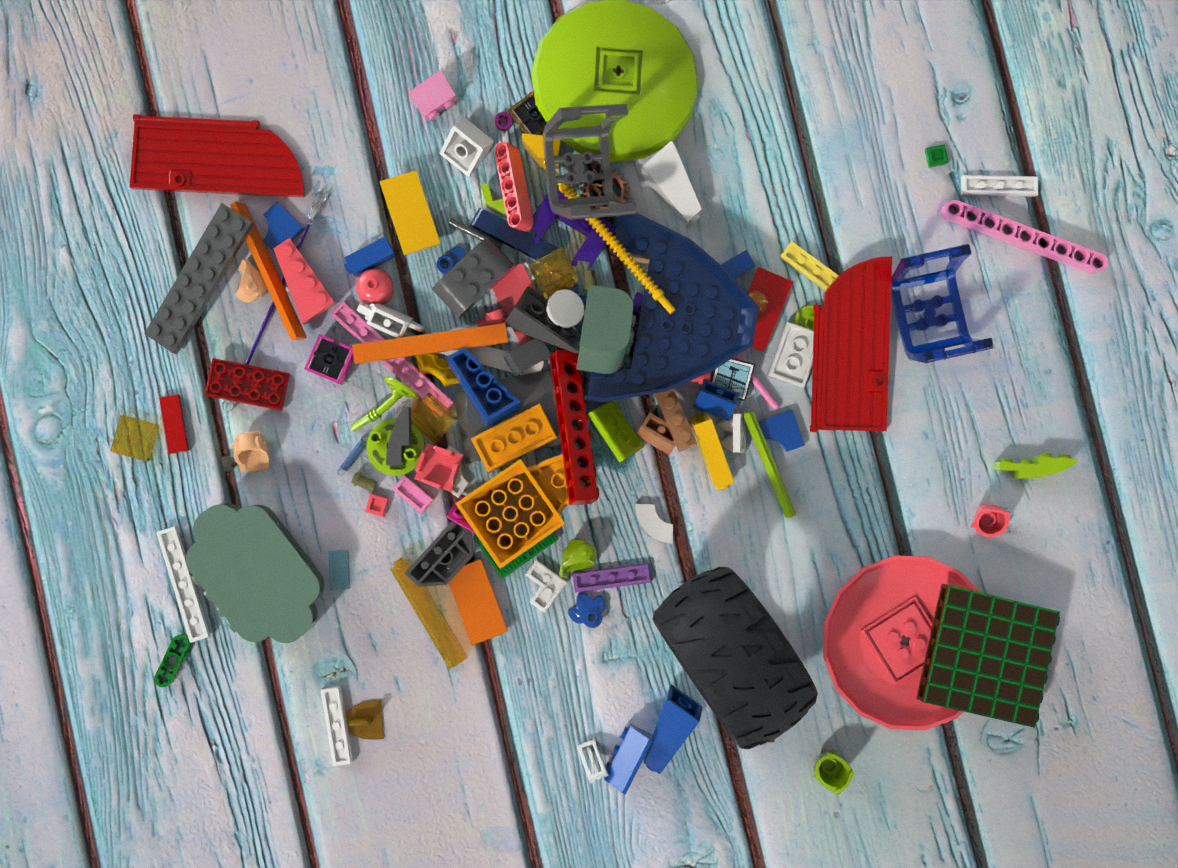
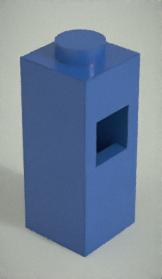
M384 236L344 257L347 262L344 266L349 275L353 274L357 278L367 269L376 268L397 256Z

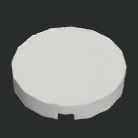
M562 289L549 297L546 311L550 320L555 325L569 328L581 321L584 315V305L576 293L571 290Z

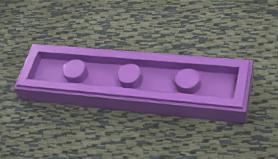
M649 563L572 573L575 592L651 583Z

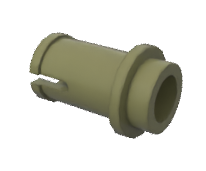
M595 270L583 272L586 285L584 290L587 293L589 284L597 286Z
M356 472L351 483L355 487H362L372 493L377 481L363 476L361 472Z

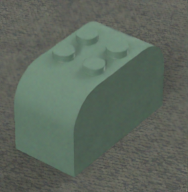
M589 284L576 370L611 374L617 372L623 366L626 353H630L634 336L633 327L636 315H632L633 301L626 292L615 288Z

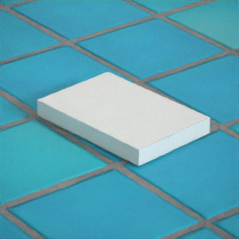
M787 321L767 376L804 388L813 365L814 331Z

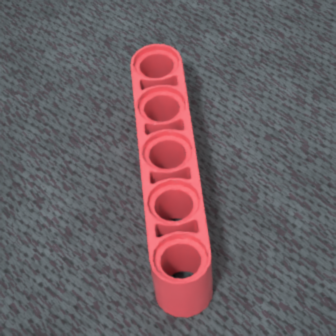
M499 142L495 147V158L508 224L512 228L527 232L533 226V216L520 151L511 144Z

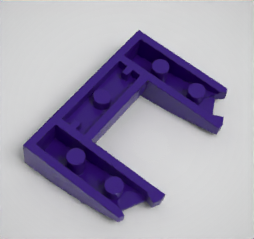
M557 190L558 199H568V197H565L563 193ZM547 194L533 215L532 228L537 234L534 237V242L536 244L540 242L557 218L587 237L571 261V265L577 266V261L579 260L589 262L588 268H591L606 247L607 241H603V237L599 236L600 233H596V229L592 228L593 225H589V221L585 219L570 220L553 213ZM600 217L599 220H602L601 224H605V228H609L608 232H612L613 236L617 226Z

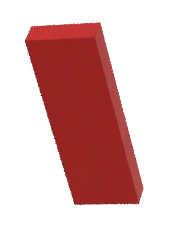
M180 395L160 397L168 454L189 451Z

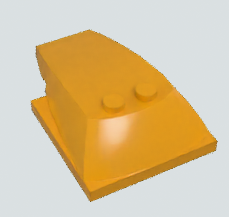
M562 454L532 467H526L522 460L519 459L455 503L500 569L565 524L560 514L569 504Z

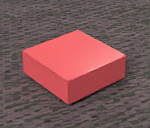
M370 493L365 512L384 517L390 498Z

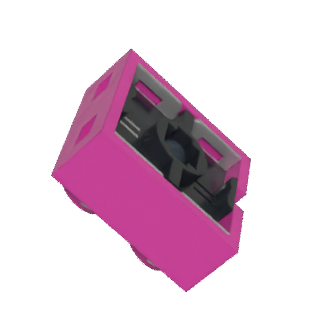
M319 334L304 369L343 385L354 359L353 349L342 343L337 345L335 340Z

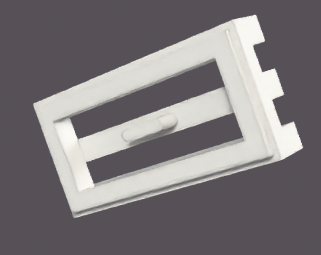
M595 739L577 746L590 783L594 782L595 779H601L602 776H609ZM591 745L594 747L602 771L600 772L590 748ZM583 748H586L595 772L593 775L590 772Z

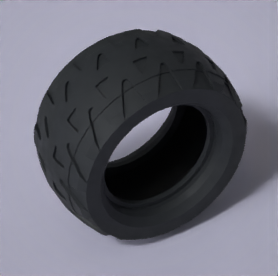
M717 567L711 571L708 570L694 576L675 589L654 611L652 620L660 634L739 748L749 750L776 739L795 726L816 703L817 689L793 647L754 593L729 567Z

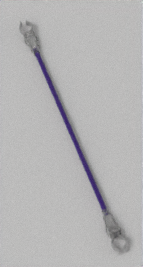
M321 189V191H318V192L315 194V200H316L317 194H318V193H322V189ZM327 196L320 204H317V200L311 204L306 222L307 225L297 245L298 250H300L310 226L315 222L317 215L320 214L322 210L321 203L326 202ZM283 277L282 283H283V286H284L286 280H285V278ZM273 301L245 362L246 365H249L275 304ZM224 400L223 403H222V408H223L222 411H225L224 403H225L227 400ZM232 401L233 407H232L231 410H228V411H227L228 414H229V411H232V410L234 409V407H235V404H234L233 401Z

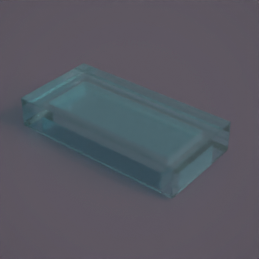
M349 550L328 551L330 590L349 589Z

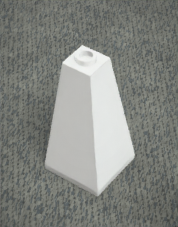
M670 141L642 166L641 176L687 226L690 222L694 224L701 217L699 214L702 208L676 147Z

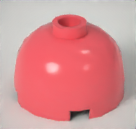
M377 268L367 269L362 272L355 284L359 299L368 305L371 303L387 304L395 291L390 275Z

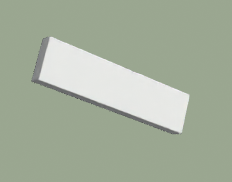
M962 175L961 195L1038 196V176Z
M341 685L322 688L320 690L333 766L351 764L354 760Z

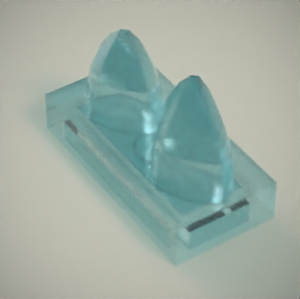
M596 442L593 449V462L625 474L631 456L619 462L609 447Z

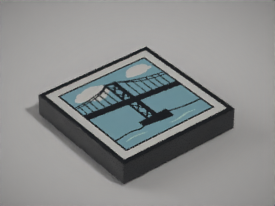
M732 358L714 370L711 382L740 393L738 399L746 401L755 363Z

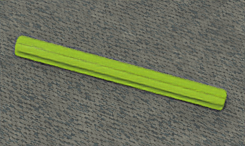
M753 410L747 411L743 414L744 420L786 518H791L796 515L795 509Z

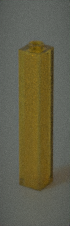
M402 557L393 562L394 567L390 569L448 668L451 669L466 660L468 656L427 587L417 586L404 574L412 565L409 558L404 560Z

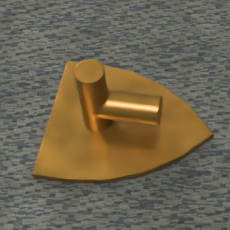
M381 700L362 702L346 712L350 734L362 739H384Z

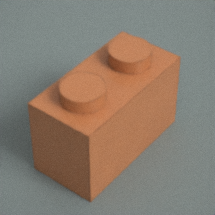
M649 413L642 423L637 437L670 455L676 444L667 423L656 415Z

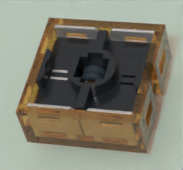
M533 90L508 109V112L524 134L543 135L547 122H545L541 112L535 105Z

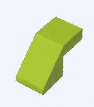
M488 183L482 184L481 188L487 208L507 218L503 198L493 201Z

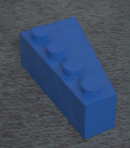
M465 348L447 356L448 366L486 427L520 409L521 401L514 397L504 385H501Z

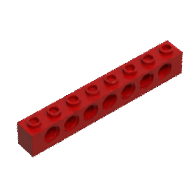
M556 350L549 360L569 505L592 504L598 500L599 488L596 486L595 480L597 473L593 466L594 452L590 444L591 432L588 430L587 422L589 416L585 409L586 400L584 399L585 394L582 388L583 376L580 374V370H576L578 353L576 354L568 350ZM572 424H575L578 430H576ZM575 442L580 445V449L576 447ZM578 461L582 463L583 468L578 465ZM580 480H583L586 486H583Z

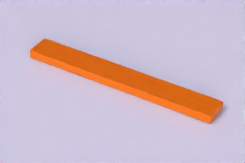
M234 201L230 204L231 209L255 223L245 203ZM254 224L245 239L290 339L302 341L307 336L256 224Z
M506 323L353 344L352 349L354 364L454 351L462 348L468 349L508 343Z

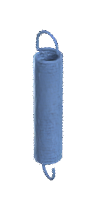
M362 438L340 466L343 470L347 471L364 447H366L367 443Z

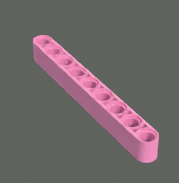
M951 200L942 208V217L947 221L1087 273H1097L1108 265L1107 257L1099 252L967 203ZM949 207H953L956 210V214L950 213ZM967 213L973 215V221L967 218ZM985 220L991 222V228L985 225ZM1003 226L1009 229V234L1004 233ZM1021 233L1027 236V241L1021 238ZM1039 240L1045 243L1044 248L1039 245ZM1057 246L1061 247L1062 254L1058 253ZM1075 253L1080 255V261L1075 258ZM1093 260L1098 262V268L1093 265Z

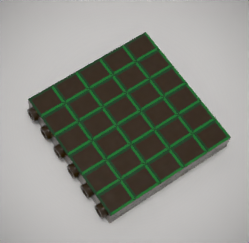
M941 584L916 699L924 703L1035 728L1039 720V707L1043 701L1044 684L1048 678V665L1052 660L1051 651L1056 641L1055 632L1060 622V611Z

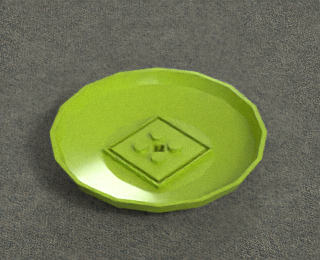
M627 0L587 2L560 16L540 40L531 70L535 105L547 123L557 110L562 107L627 104L628 115L620 119L609 129L610 162L644 159L664 148L670 141L674 142L692 118L699 91L695 55L679 29L651 7ZM616 68H620V72H623L620 76H616V73L613 72L616 71ZM606 113L581 115L582 117L579 120L564 122L558 129L600 126V123L605 119ZM599 136L561 139L580 154L585 151L600 153Z

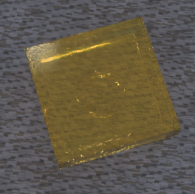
M430 392L411 412L412 423L434 444L439 441L458 419Z
M120 415L110 452L149 462L159 425Z

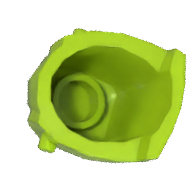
M570 540L563 553L559 575L563 578H568L571 572L594 566L597 558L596 548L584 540Z
M834 749L819 755L813 767L815 773L813 777L835 795H839L845 790L854 775V771L849 763L838 755Z

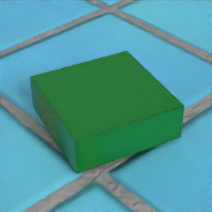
M945 144L925 149L929 168L949 163Z

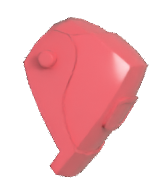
M982 504L976 511L971 527L975 528L977 533L986 537L1002 535L1009 526L1011 513L997 505Z

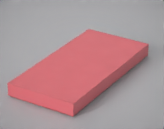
M522 263L516 265L508 275L492 288L501 307H504L507 316L527 286L536 291ZM512 328L521 345L535 339Z

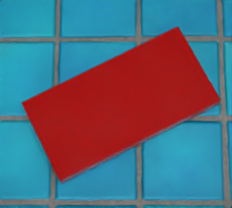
M760 267L757 268L747 293L759 306L753 346L751 347L764 352L793 281Z
M212 358L204 395L282 411L290 373Z

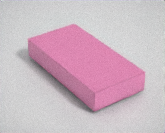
M406 475L392 489L421 514L434 501L433 497Z

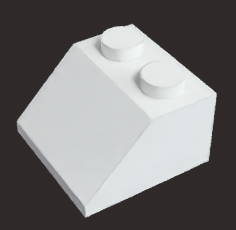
M464 118L453 125L439 154L469 177L488 155L495 141Z

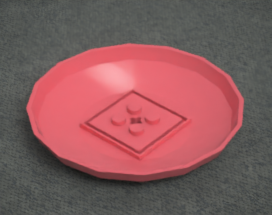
M895 555L863 567L838 590L824 621L823 658L835 689L859 715L889 729L928 730L957 719L964 712L924 703L916 699L941 584L980 592L961 571L931 557ZM902 636L909 637L907 645L900 643Z

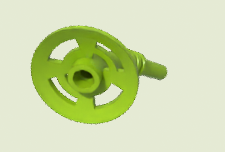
M385 376L383 380L392 389V396L378 408L370 410L366 413V416L351 424V430L356 431L369 422L373 423L378 420L385 411L403 396L417 398L419 396L418 393L405 384Z

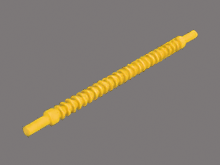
M557 184L561 193H565V197H568V199L581 198V196H577L578 193L574 192V188H571V185ZM598 217L586 218L585 220L589 221V225H593L592 228L596 229V233H600L599 236L603 237V241H607L606 244L610 245V249H614L613 253H617V257H621L620 261H624V265H628L627 269H631V273H635L634 277H638V281H642L641 284L646 286V290L649 289V294L652 293L653 299L655 301L658 300L668 313L672 314L676 309L664 296V291L658 289V285H654L655 281H651V277H647L648 273H644L643 268L640 269L641 265H637L636 260L633 261V256H629L630 252L626 253V248H622L623 244H619V240H615L616 236H612V232H608L609 228H605V224H601L602 220H598Z

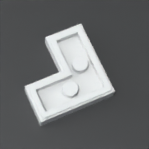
M537 559L525 574L540 585L530 603L545 613L568 581Z

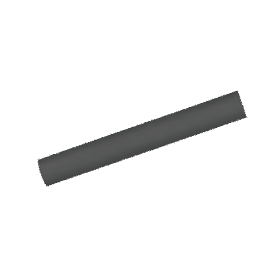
M453 218L449 222L450 226L480 241L489 237ZM489 237L501 249L503 243Z

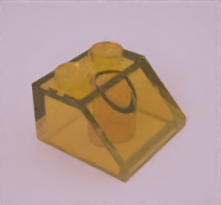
M562 247L528 265L535 283L545 299H548L556 291L571 288L575 283L579 282Z

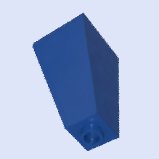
M670 685L652 736V743L644 760L647 768L653 772L656 771L658 774H661L698 725L703 706L673 685Z

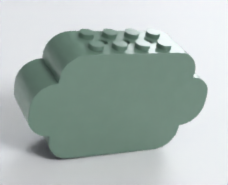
M229 503L209 507L196 518L193 533L197 542L187 552L186 565L193 575L191 578L198 586L201 585L205 590L203 592L205 597L215 603L217 606L215 608L221 617L225 616L229 621V628L234 633L237 632L240 637L249 642H260L271 636L278 642L291 643L299 639L314 626L318 617L317 607L314 602L324 591V578L269 507L251 505L240 508Z

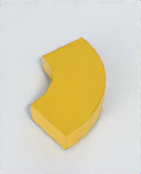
M425 354L414 356L420 374L428 373L436 376L441 380L444 387L459 384L447 361L438 355Z

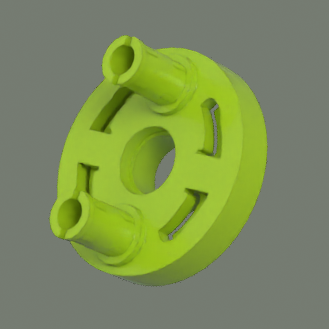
M391 418L380 422L373 428L367 440V454L372 465L380 472L392 476L406 475L416 469L421 452L425 450V440L419 428L412 423V446H404L405 465L387 466L388 442L394 427L391 425H395L397 418Z

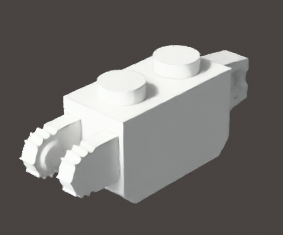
M361 302L357 308L358 312L365 315L368 325L396 338L417 336L408 331L409 327L419 332L424 330V326L412 321L413 318L383 304L371 303L368 305Z

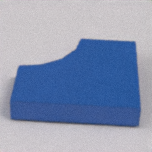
M275 202L263 214L267 219L269 227L263 242L273 252L275 247L289 238L293 241L304 230L278 202Z
M793 410L758 421L765 440L777 441L786 452L805 446Z

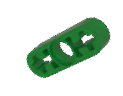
M180 634L172 639L154 676L157 686L167 687L173 683L192 644L187 634ZM181 639H184L183 643L186 644V645L180 647V649H179L178 652H177V651H172L173 649H174V650H177V649H178L180 643L177 642V641H178V640H181ZM170 655H174L178 659V663L175 666L170 665L168 662ZM168 669L173 670V672L169 671L166 678L168 681L162 682L163 678L160 676L166 674Z

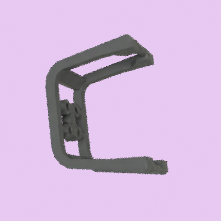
M627 104L562 107L557 110L545 125L543 149L548 198L553 213L570 220L636 214V203L618 201L614 197L608 142L609 129L620 119L628 115ZM606 113L605 119L600 123V126L558 129L564 122L579 120L582 117L581 115ZM599 136L600 153L585 151L581 154H573L567 152L562 156H554V139ZM600 161L601 172H583L585 169L583 164ZM562 163L565 166L573 164V172L556 176L555 164ZM602 180L604 196L558 199L557 184L564 183L565 185H572L576 182L589 184ZM599 205H607V206H608V208H606V209H594V210H590V207H587V206H599Z

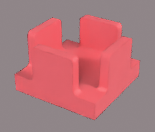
M427 443L424 452H421L415 469L417 470L415 480L452 492L464 456Z

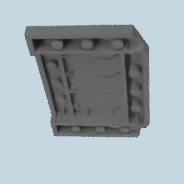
M549 371L498 379L497 381L501 385H504L514 397L521 401L519 410L489 427H486L464 390L454 397L466 463L481 461L471 440L472 437L539 403L557 439L535 450L561 446L552 375Z

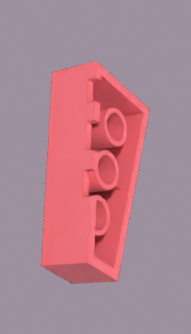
M290 238L274 248L303 325L308 324L336 305Z

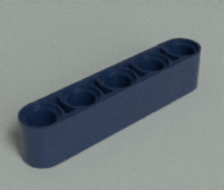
M478 208L470 223V226L551 268L561 252L559 248L542 239L536 244L534 242L535 235L510 227L508 221L482 208Z

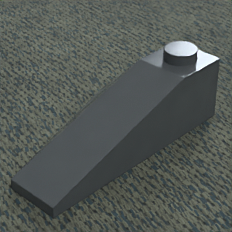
M527 286L504 322L520 333L577 354L579 352L581 336L572 327L563 328L560 325H555L550 320L546 311V303L548 301Z

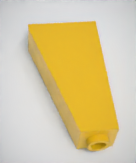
M706 412L687 418L712 485L715 489L720 490L728 488L734 481L712 419Z

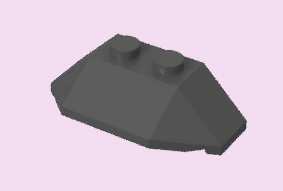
M452 521L404 574L419 587L447 585L473 556L472 532Z

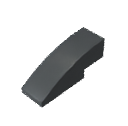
M409 406L403 408L392 429L386 454L387 466H404V446H412L411 407Z

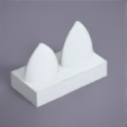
M733 414L729 421L724 419L719 421L717 425L721 429L733 433V435L726 437L721 442V445L734 453H746V422L743 414Z

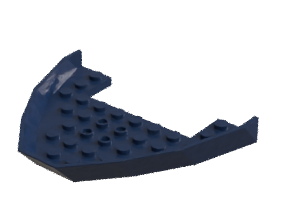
M638 213L618 216L615 240H619V244H623L622 248H626V253L630 252V256L650 258L647 277H651V281H655L654 285H658V289L664 291V296L676 310L669 314L658 300L655 301L653 299L652 293L649 294V289H644L631 369L620 368L617 372L611 374L591 372L588 394L584 398L587 402H607L668 391L712 372L753 346L759 306L728 270L691 239Z

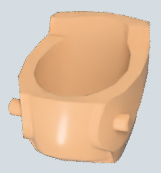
M243 258L238 269L242 274L235 295L245 303H252L264 295L267 291V286L260 271Z
M251 431L237 434L231 448L234 449V459L239 465L240 471L257 472L269 469L268 448L261 432Z

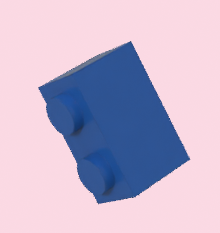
M704 379L693 407L729 421L740 393Z

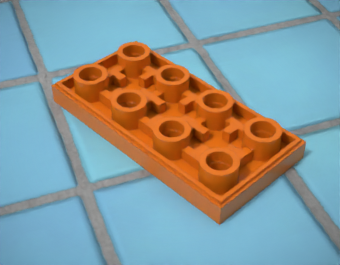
M482 559L464 565L450 580L449 586L470 643L475 645L508 632Z

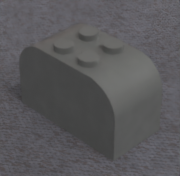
M486 237L433 286L432 290L458 318H462L516 266L489 237Z

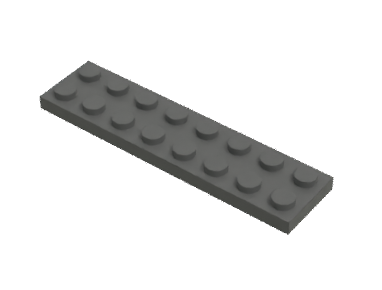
M220 204L145 331V335L173 354H178L255 223L227 205Z

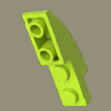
M1039 453V457H1033L1032 460H1020V463H1013V459H1001V462H994V470L1013 471V479L1040 478L1066 470L1078 463V459L1071 458V455L1059 454L1057 458L1052 457L1050 453Z

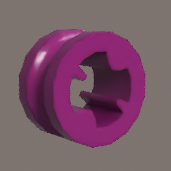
M506 112L498 113L495 117L496 127L501 131L509 130L512 126L511 116ZM504 117V120L507 118V125L504 126L503 123L500 125V118Z

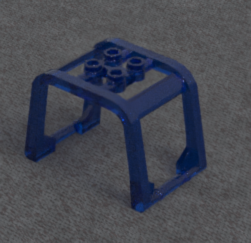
M969 244L902 258L891 279V297L902 344L909 360L930 363L993 349L992 337L986 339L971 338L958 291L956 271L964 260L972 254ZM949 256L950 262L946 266V270L903 279L908 271L922 267L925 264L924 261ZM946 280L949 296L941 297L936 295L929 300L922 301L918 299L912 304L903 305L900 290ZM943 304H952L954 314H939L935 317V309ZM924 310L923 315L925 318H921L914 323H907L905 313L911 311L919 313ZM956 321L959 336L913 346L909 331H924L933 326L943 327L947 323ZM958 345H964V346H965V347H961V348H957V349H952V350H947V351H945V348L954 347V346H958Z

